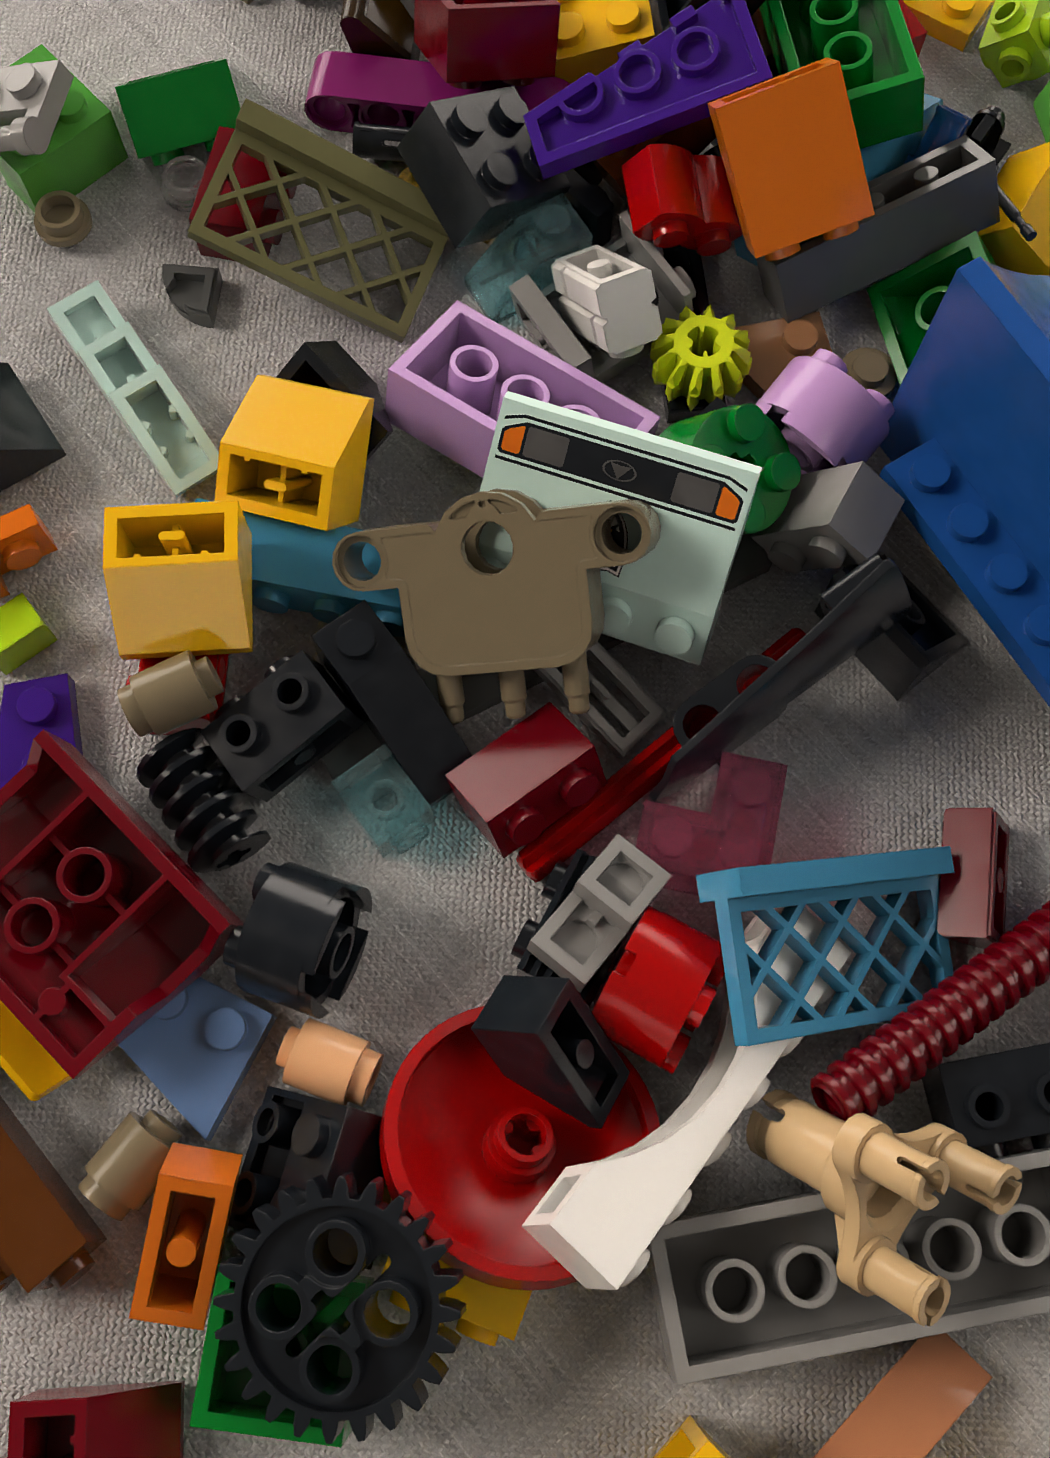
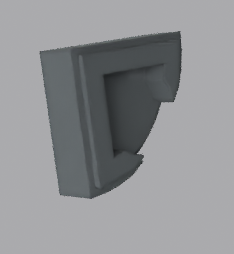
M163 264V283L174 308L190 322L199 326L214 328L223 282L219 268Z

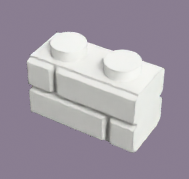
M597 244L557 258L550 265L555 289L558 293L562 294L558 299L562 320L570 329L586 338L588 343L596 344L608 352L610 357L627 358L634 356L644 349V344L657 340L663 333L658 306L651 303L656 298L650 269Z

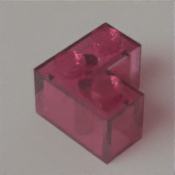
M722 751L712 772L705 813L645 800L638 820L634 846L672 875L664 889L699 896L696 875L738 867L771 864L788 765Z

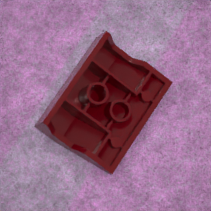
M43 729L33 739L27 765L0 789V1000L72 1079H78L198 979L223 954L226 941L232 930L238 925H244V923L71 743Z

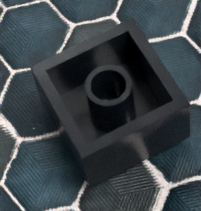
M514 86L429 102L397 146L399 153L455 249L535 227L572 187L564 172L543 179L523 117L529 110Z

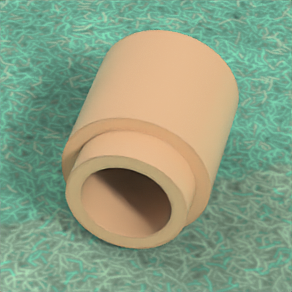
M309 1018L301 1029L295 1026L289 1028L279 1048L276 1065L284 1068L282 1082L329 1102L344 1106L351 1102L363 1107L377 1080L384 1054L370 1049L371 1042Z

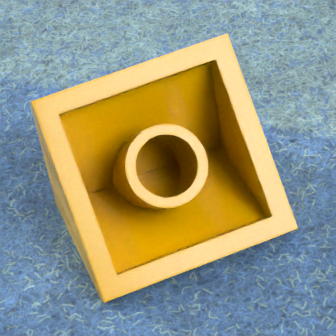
M1050 142L1009 156L997 175L998 185L1021 212L1023 220L1030 224L1037 232V236L1032 241H1026L1020 233V228L1016 223L1010 221L1000 207V222L978 232L997 266L1014 272L1050 276Z

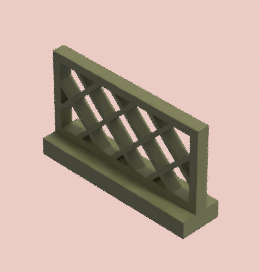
M245 98L236 118L235 130L187 231L188 238L400 343L403 342L449 238L420 188ZM242 151L263 162L270 181L241 189L233 170L240 152ZM277 170L287 174V176L280 177ZM228 180L232 192L221 195ZM306 184L318 190L324 208L295 216L285 189ZM276 192L286 220L256 228L246 201ZM332 198L341 203L334 205ZM237 204L247 232L225 237L207 228L206 225L214 210ZM354 211L367 215L371 218L377 236L349 244L339 216ZM329 219L340 247L311 256L300 228ZM385 225L394 230L387 232ZM291 231L302 259L284 265L269 259L262 240ZM411 238L431 248L424 264L402 271L392 243ZM253 243L255 251L243 245ZM382 246L392 274L365 283L354 255ZM344 258L355 286L335 292L322 285L316 266ZM306 270L309 278L297 272ZM418 277L411 293L406 281ZM396 284L405 305L399 322L376 312L369 293ZM359 296L362 305L351 299Z

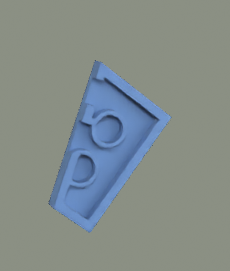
M199 977L118 1045L203 1139L211 1141L277 1017Z

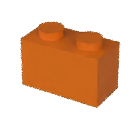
M172 1143L158 1174L129 1319L204 1331L212 1302L218 1264L221 1263L243 1154Z

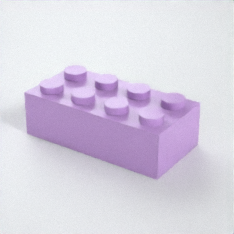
M458 300L388 369L385 409L390 423L482 478L503 397L507 391L653 435L656 433L661 418L659 415Z

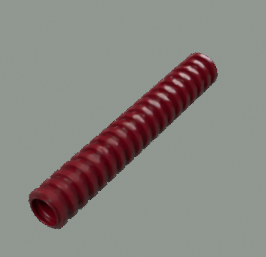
M1050 900L1042 905L1041 909H1037L1030 914L1027 920H1023L1014 926L1013 931H1008L999 937L998 942H993L987 946L983 954L978 953L969 960L968 965H962L954 971L953 976H948L939 982L938 988H932L923 994L922 1000L917 999L907 1007V1012L901 1011L891 1020V1024L885 1023L875 1032V1036L869 1035L859 1044V1048L853 1047L844 1053L843 1061L835 1060L828 1065L827 1073L819 1072L812 1077L810 1087L816 1105L845 1122L849 1117L857 1113H865L871 1117L877 1113L878 1106L884 1107L894 1100L895 1093L901 1094L910 1088L911 1081L916 1082L926 1075L927 1069H934L940 1065L943 1057H949L958 1050L959 1045H964L973 1039L974 1033H980L989 1026L990 1021H995L1004 1015L1005 1009L1013 1008L1019 1003L1020 998L1027 997L1034 992L1035 987H1039L1047 982L1050 977Z

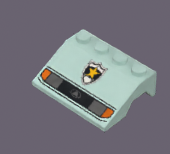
M507 391L503 397L480 492L493 489L518 490L535 499L543 509L625 499L641 500L650 505L658 514L661 524L660 539L655 548L636 562L622 566L600 568L605 613L602 634L700 665L721 611L719 607L745 529L762 467ZM619 513L611 524V534L617 545L624 549L633 550L637 548L641 541L642 530L640 524L633 516L627 513ZM488 522L483 527L479 537V547L482 556L489 564L497 568H506L513 554V544L510 535L502 526L494 522Z

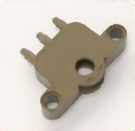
M493 489L460 498L444 512L439 521L377 527L346 535L337 543L334 549L332 566L336 577L341 583L354 591L399 589L405 641L409 653L421 668L436 675L439 704L452 724L462 722L465 718L462 675L498 672L501 700L505 703L506 716L509 719H518L526 715L525 699L527 698L524 670L560 666L562 667L564 693L568 698L569 711L572 714L587 713L590 709L588 697L590 694L586 651L597 643L604 629L605 613L600 568L630 564L646 556L655 548L660 539L661 524L658 514L650 505L641 500L625 499L543 509L535 499L518 490ZM619 513H627L633 516L640 524L642 530L641 541L637 548L633 550L624 549L613 540L611 524ZM488 522H494L502 526L510 535L513 544V554L506 568H497L489 564L482 556L479 547V537L483 527ZM366 543L373 545L379 552L381 567L377 575L369 572L364 566L362 550Z

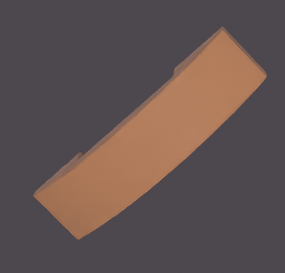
M947 1333L918 1338L813 1458H925L993 1377Z

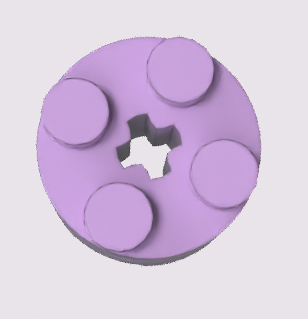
M818 349L812 357L798 356L793 358L755 404L776 424L783 434L790 453L800 463L801 474L861 461L866 463L889 434L888 420L895 412L894 406L883 394L873 389H865L847 374L848 369L843 360L827 349Z

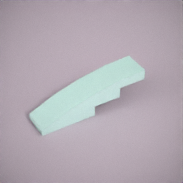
M98 280L47 308L51 319L176 498L217 473L218 450L161 365L156 364L128 321L125 322Z

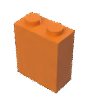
M826 57L707 103L746 248L755 258L765 256L766 261L784 259L801 250L800 242L819 235H823L824 240H833L847 236L859 229L858 221L875 215L840 61Z

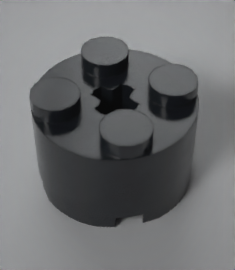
M268 862L262 866L255 878L252 888L254 902L248 912L244 925L236 926L226 941L223 962L225 965L235 968L236 982L241 990L318 1019L323 1018L329 1012L321 1004L327 997L338 1001L342 998L359 965L369 931L358 928L357 925L360 909L372 913L371 893L365 887L293 862H287L281 866Z

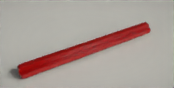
M792 628L760 655L777 661L803 638L806 633L800 628ZM761 675L749 678L743 684L741 693ZM703 714L697 717L691 723L689 738L691 739L716 715ZM673 726L607 779V784L598 790L591 800L580 807L573 808L547 828L535 841L519 851L516 860L520 868L534 882L541 881L552 872L558 860L564 862L577 849L585 845L661 781L671 756L682 747L674 734Z

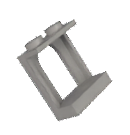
M627 211L619 214L622 238L608 246L607 249L652 271L654 287L659 296L657 306L661 325L666 317L679 320V315L685 306L693 311L692 299L696 297V291L688 274L680 266L673 269L663 257L662 248L656 247L653 242L642 240L633 234L631 217ZM527 274L509 286L517 318L536 344L601 383L610 380L648 355L651 351L653 341L644 344V349L640 353L627 358H612L603 349L590 356L562 320L558 302L562 294L556 291L554 282L540 291Z

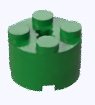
M755 404L731 405L684 419L670 425L660 434V437L762 467L743 535L762 531L772 525L784 511L790 498L791 490L797 487L800 482L801 467L798 459L790 453L787 442L776 424Z

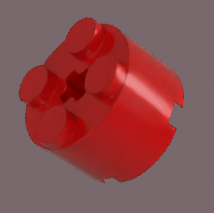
M649 906L626 944L625 952L616 969L609 976L593 1008L592 1014L609 1040L673 1074L692 1038L680 1030L683 1027L693 1033L695 1028L698 1029L717 992L716 989L705 984V982L707 981L718 987L725 974L720 941L664 911L661 912Z

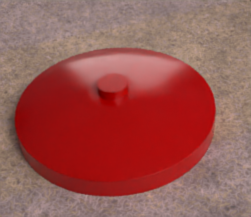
M484 1006L467 1010L447 1019L427 1033L411 1049L394 1077L383 1109L379 1139L380 1159L389 1194L393 1201L406 1190L412 1193L410 1205L406 1212V1215L412 1221L429 1211L436 1215L424 1235L429 1242L451 1238L453 1245L439 1260L451 1268L463 1269V1274L471 1279L491 1286L526 1291L552 1289L577 1282L578 1280L522 1227V1224L565 1167L601 1160L635 1145L660 1127L654 1102L637 1070L612 1043L630 1071V1074L601 1129L591 1128L504 1076L471 1030Z

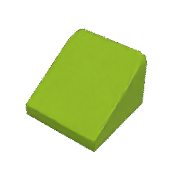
M23 592L0 607V670L5 675H8L58 640Z

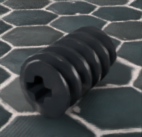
M190 728L169 735L156 744L142 758L137 767L136 777L143 787L150 788L149 799L156 808L163 809L161 816L163 823L168 829L176 830L174 841L182 851L189 852L187 863L190 868L197 873L221 871L243 862L256 854L269 842L271 837L266 830L247 835L245 831L256 821L258 815L254 809H246L234 814L233 809L242 802L245 794L240 787L231 788L223 792L220 791V788L230 780L231 775L225 767H217L208 771L207 768L218 757L210 746L195 749L204 739L200 733L203 729Z

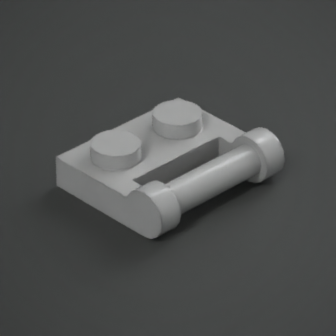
M60 60L0 67V152L17 151L21 155L30 156L40 155L47 150L74 78Z

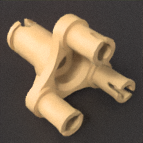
M775 1089L767 1093L762 1098L765 1104L785 1116L779 1122L770 1121L763 1117L761 1113L753 1110L746 1128L747 1144L750 1150L759 1157L768 1160L778 1168L821 1192L825 1207L831 1210L835 1216L839 1248L836 1271L839 1280L863 1296L877 1295L911 1316L921 1326L925 1327V1324L929 1327L933 1326L941 1318L948 1306L951 1287L948 1280L944 1277L936 1276L897 1253L896 1246L902 1233L918 1209L929 1211L938 1205L939 1200L932 1193L936 1190L938 1193L945 1195L948 1187L987 1206L990 1211L996 1214L1003 1215L1007 1213L1019 1198L1022 1183L1018 1182V1180L1022 1178V1172L1013 1165L1005 1164L968 1146L963 1134L941 1123L934 1122L908 1133H893L892 1128L887 1124L865 1113H857L849 1117L845 1122L803 1099H798L786 1090Z

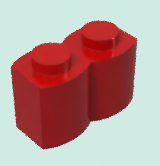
M650 144L621 166L633 234L636 237L645 241H651L659 248L681 245L687 249L697 250V254L701 256H713L727 251L732 245L731 242L743 235L722 157L715 155H692L687 149L671 144Z

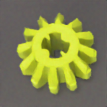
M711 304L703 312V315H696L685 306L679 315V320L666 317L662 324L663 333L651 344L650 359H652L653 364L652 377L654 384L666 385L665 394L667 395L668 402L680 396L686 397L690 411L702 399H705L710 404L717 397L722 400L723 395L735 398L736 394L741 390L743 379L749 374L752 364L751 352L748 351L750 343L748 331L735 330L736 322L733 313L721 319L714 317L715 314Z

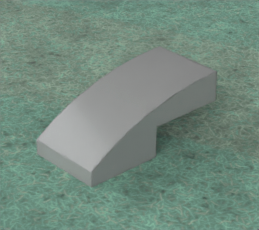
M617 834L578 879L569 896L530 940L527 950L561 978H570L577 991L581 993L658 896L672 875L620 834Z

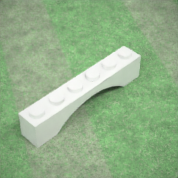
M784 907L774 909L781 914ZM805 907L793 928L813 946L824 925ZM757 915L744 930L745 943L758 954L771 929ZM837 939L826 960L839 971L851 955V952ZM784 943L771 968L791 986L804 961ZM817 974L804 999L815 1008L828 1000L835 991ZM725 979V994L720 1028L708 1063L689 1096L663 1125L635 1145L598 1161L565 1167L522 1224V1227L586 1289L618 1290L619 1287H625L630 1284L647 1265L650 1258V1251L647 1247L662 1225L665 1226L673 1222L688 1206L692 1197V1191L689 1189V1186L703 1167L714 1163L728 1148L732 1139V1134L728 1130L741 1111L748 1110L755 1105L767 1091L770 1080L766 1075L778 1058L789 1054L801 1042L804 1036L752 1046H735ZM763 982L754 996L758 1027L770 1024L782 1002ZM795 1015L792 1021L802 1019Z

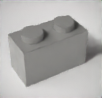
M864 461L801 474L800 482L797 487L791 490L788 503L780 517L768 528L753 533L751 538L768 552V559L775 566L790 573L858 565L873 554H877L905 500Z

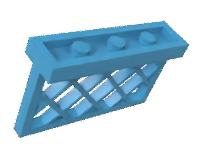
M950 846L738 867L696 875L700 903L715 901L735 1046H752L891 1021L899 1012H907V1007L911 1003L923 998V995L909 982L920 960L929 968L932 988H938L939 982L948 976H953L954 970L949 940L939 935L937 931L938 875L955 873ZM916 891L920 913V921L915 930L898 914L909 892ZM880 895H887L884 900ZM858 899L876 915L865 938L847 921ZM837 901L834 907L829 902ZM806 905L825 922L813 946L793 928ZM784 907L781 914H779L774 908ZM752 911L771 929L758 954L745 943L741 912ZM889 930L906 945L896 968L878 952ZM838 936L856 953L845 976L826 960ZM784 943L804 961L791 986L771 968ZM870 967L887 983L876 1006L870 1003L858 991ZM817 974L836 992L823 1016L804 999ZM763 982L782 1002L770 1024L758 1027L754 996ZM849 1006L854 1009V1011L847 1012ZM795 1015L802 1019L792 1021Z

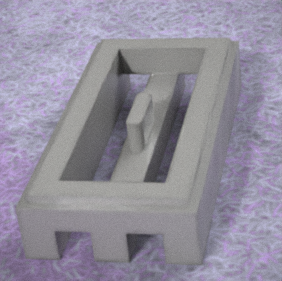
M597 641L594 646L586 651V655L645 717L638 723L589 670L590 694L621 725L627 734L622 737L590 703V709L587 713L576 715L619 759L667 713ZM557 668L533 669L568 705V698L564 693L563 675Z

